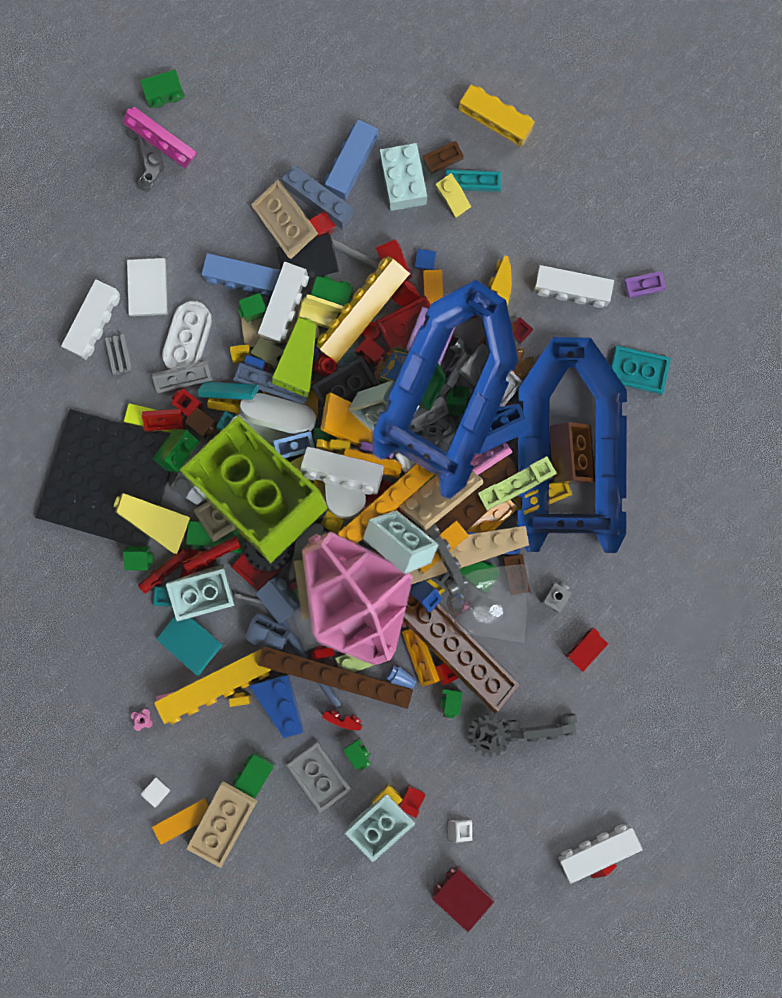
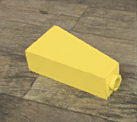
M124 493L121 494V497H116L113 505L116 508L115 513L168 551L175 554L178 553L190 517Z

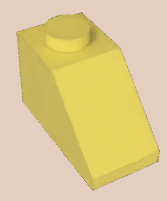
M452 173L435 184V188L455 218L471 208L462 188Z

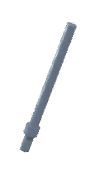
M287 620L281 623L287 628L290 627V624ZM291 631L288 640L298 655L311 660ZM319 683L334 707H339L342 703L332 688Z

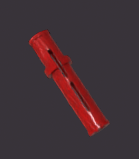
M234 536L206 551L198 552L194 557L184 560L183 565L187 572L202 565L206 566L212 560L241 548L240 542Z
M182 548L158 569L152 570L150 575L138 584V587L146 594L155 585L161 584L166 576L191 556Z

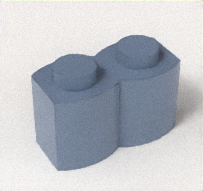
M256 613L250 622L245 638L254 645L266 646L282 651L291 630L282 624L273 622L265 615Z

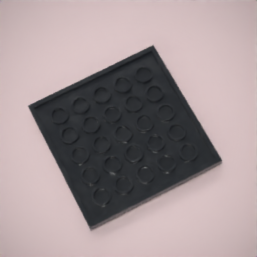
M70 409L35 518L131 546H148L150 537L115 513L116 508L113 505L116 497H121L123 493L157 506L161 505L171 471L164 470L153 460V457L168 437Z

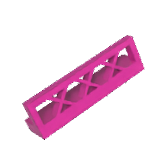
M133 107L127 110L122 122L124 125L185 169L196 156V151L137 108Z

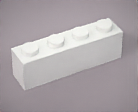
M284 262L258 331L260 337L282 344L283 340L287 339L289 329L287 328L289 323L294 321L296 315L294 309L296 304H300L303 296L301 294L302 288L307 286L309 280L306 269Z
M540 265L533 292L543 297L550 295L555 296L558 300L565 301L570 299L575 300L574 302L577 304L590 303L594 307L604 308L610 303L614 280Z
M95 279L61 347L87 360L88 356L90 357L94 351L96 340H99L102 336L105 323H108L111 318L113 307L119 303L120 293L115 288Z
M307 447L301 464V474L309 480L318 479L329 485L338 484L342 485L345 489H358L365 494H378L384 470L383 465L312 447Z
M621 824L614 828L615 831L609 834L604 832L598 835L597 839L592 842H582L579 844V848L573 851L572 849L563 851L561 853L562 856L558 857V860L570 884L642 851L633 828L630 825Z

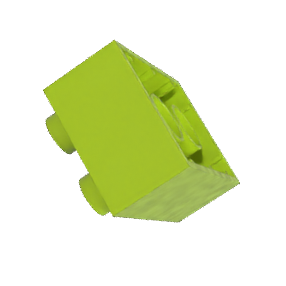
M237 416L180 469L192 487L270 563L328 509L320 491L240 416Z

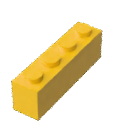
M472 84L459 102L458 110L520 147L526 141L535 123L530 116L519 113L513 106L502 103L498 97L491 96L485 93L481 87H475Z

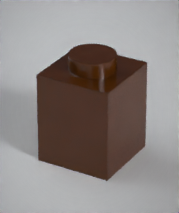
M196 408L185 421L188 426L205 439L208 436L211 437L217 429L216 422L199 408Z

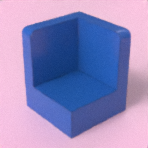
M425 580L415 583L410 588L409 594L416 598L429 613L443 599L436 588Z

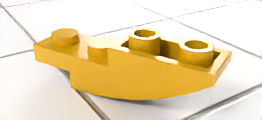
M504 255L502 261L498 260L495 271H498L496 277H491L488 287L504 298L508 306L512 275L509 257Z

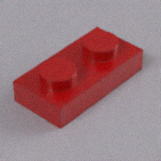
M181 409L142 411L145 431L183 429L184 427Z

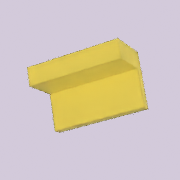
M307 294L301 301L297 319L299 317L302 319L308 318L314 324L329 329L330 323L337 318L343 306Z

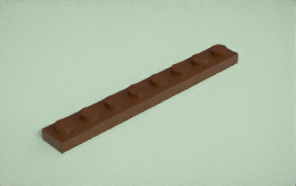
M263 646L258 666L408 709L413 692L412 689L266 646Z

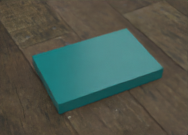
M616 345L614 347L611 367L625 387L663 395L671 358Z
M174 616L156 639L198 676L223 645L192 617L176 621Z

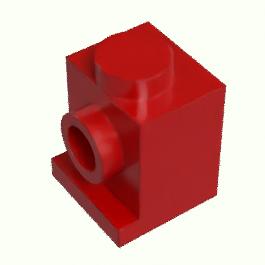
M369 336L355 350L357 356L363 355L362 357L368 365L372 363L374 366L379 367L385 361V351Z
M185 389L177 391L172 397L173 401L171 404L177 409H181V412L187 417L196 408L201 410L203 404ZM186 401H189L190 404L187 407H184V403Z

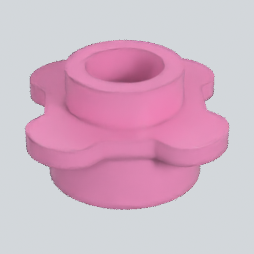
M144 709L139 713H132L131 718L134 720V729L136 731H140L144 727H152L153 721L148 709Z

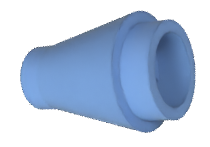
M392 665L386 677L390 683L413 689L417 681L416 678L412 677L399 665L397 667Z

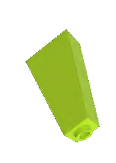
M299 317L272 377V384L308 398L317 324H314L308 318L302 319Z

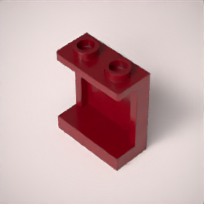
M457 865L455 868L451 867L445 874L446 879L442 883L438 882L434 886L431 896L436 904L464 930L469 932L493 905L494 899L488 892L483 891Z

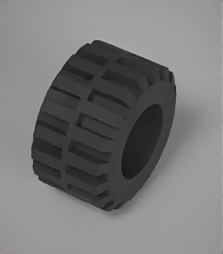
M247 540L243 543L245 547L244 554L248 562L252 566L267 572L278 571V569L285 567L284 565L290 562V558L294 553V544L292 542L270 563Z

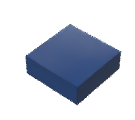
M418 249L415 269L433 270L436 252Z
M246 355L244 360L246 365L265 370L266 364L264 360Z

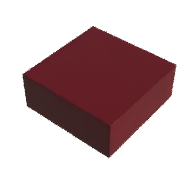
M519 317L513 324L516 326L513 337L521 344L534 329Z

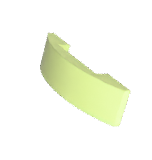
M545 457L521 472L496 485L490 486L478 494L488 511L554 476L556 471L548 457Z

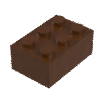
M566 422L549 426L553 468L556 471V474L553 476L554 483L578 485L596 482L591 425Z

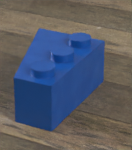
M519 403L498 408L480 454L531 430Z
M289 674L249 686L283 738L304 732Z

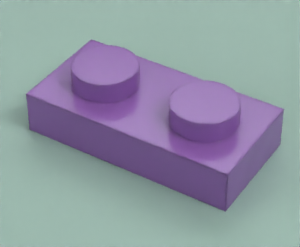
M662 271L624 280L628 299L666 290Z

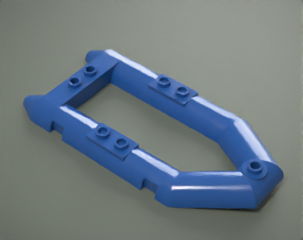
M474 280L430 304L425 315V321L416 334L387 398V405L384 411L381 412L372 431L373 454L375 457L384 460L397 451L439 477L440 495L447 499H451L466 487L474 468L471 465L474 455L480 454L509 382L506 381L508 373L514 371L518 363L507 302L504 298L479 281ZM477 315L481 318L489 355L446 453L410 431L409 427L453 328L472 316Z
M553 337L519 387V402H522V411L531 430L518 436V473L520 469L524 470L545 457L549 459L550 397L567 369L576 368L596 398L595 514L549 513V479L518 495V497H521V510H518V527L526 526L529 543L528 546H525L527 552H539L548 533L596 534L605 553H617L626 536V512H622V499L627 498V416L622 415V403L627 402V389L592 338ZM571 352L573 358H568L567 353ZM538 490V493L525 498V495L529 492ZM532 497L538 499L536 504H531L530 499ZM539 505L537 510L526 515L524 514L525 510ZM559 520L564 523L562 528L557 526ZM577 521H581L583 523V526L581 528L577 527Z

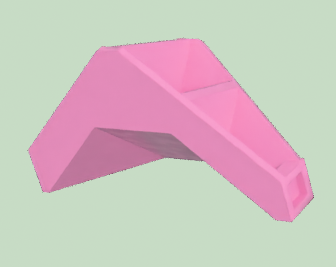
M332 532L321 536L316 534L308 539L309 543L304 547L302 553L312 632L317 641L372 665L389 661L397 649L413 579L409 572L404 574L383 556Z

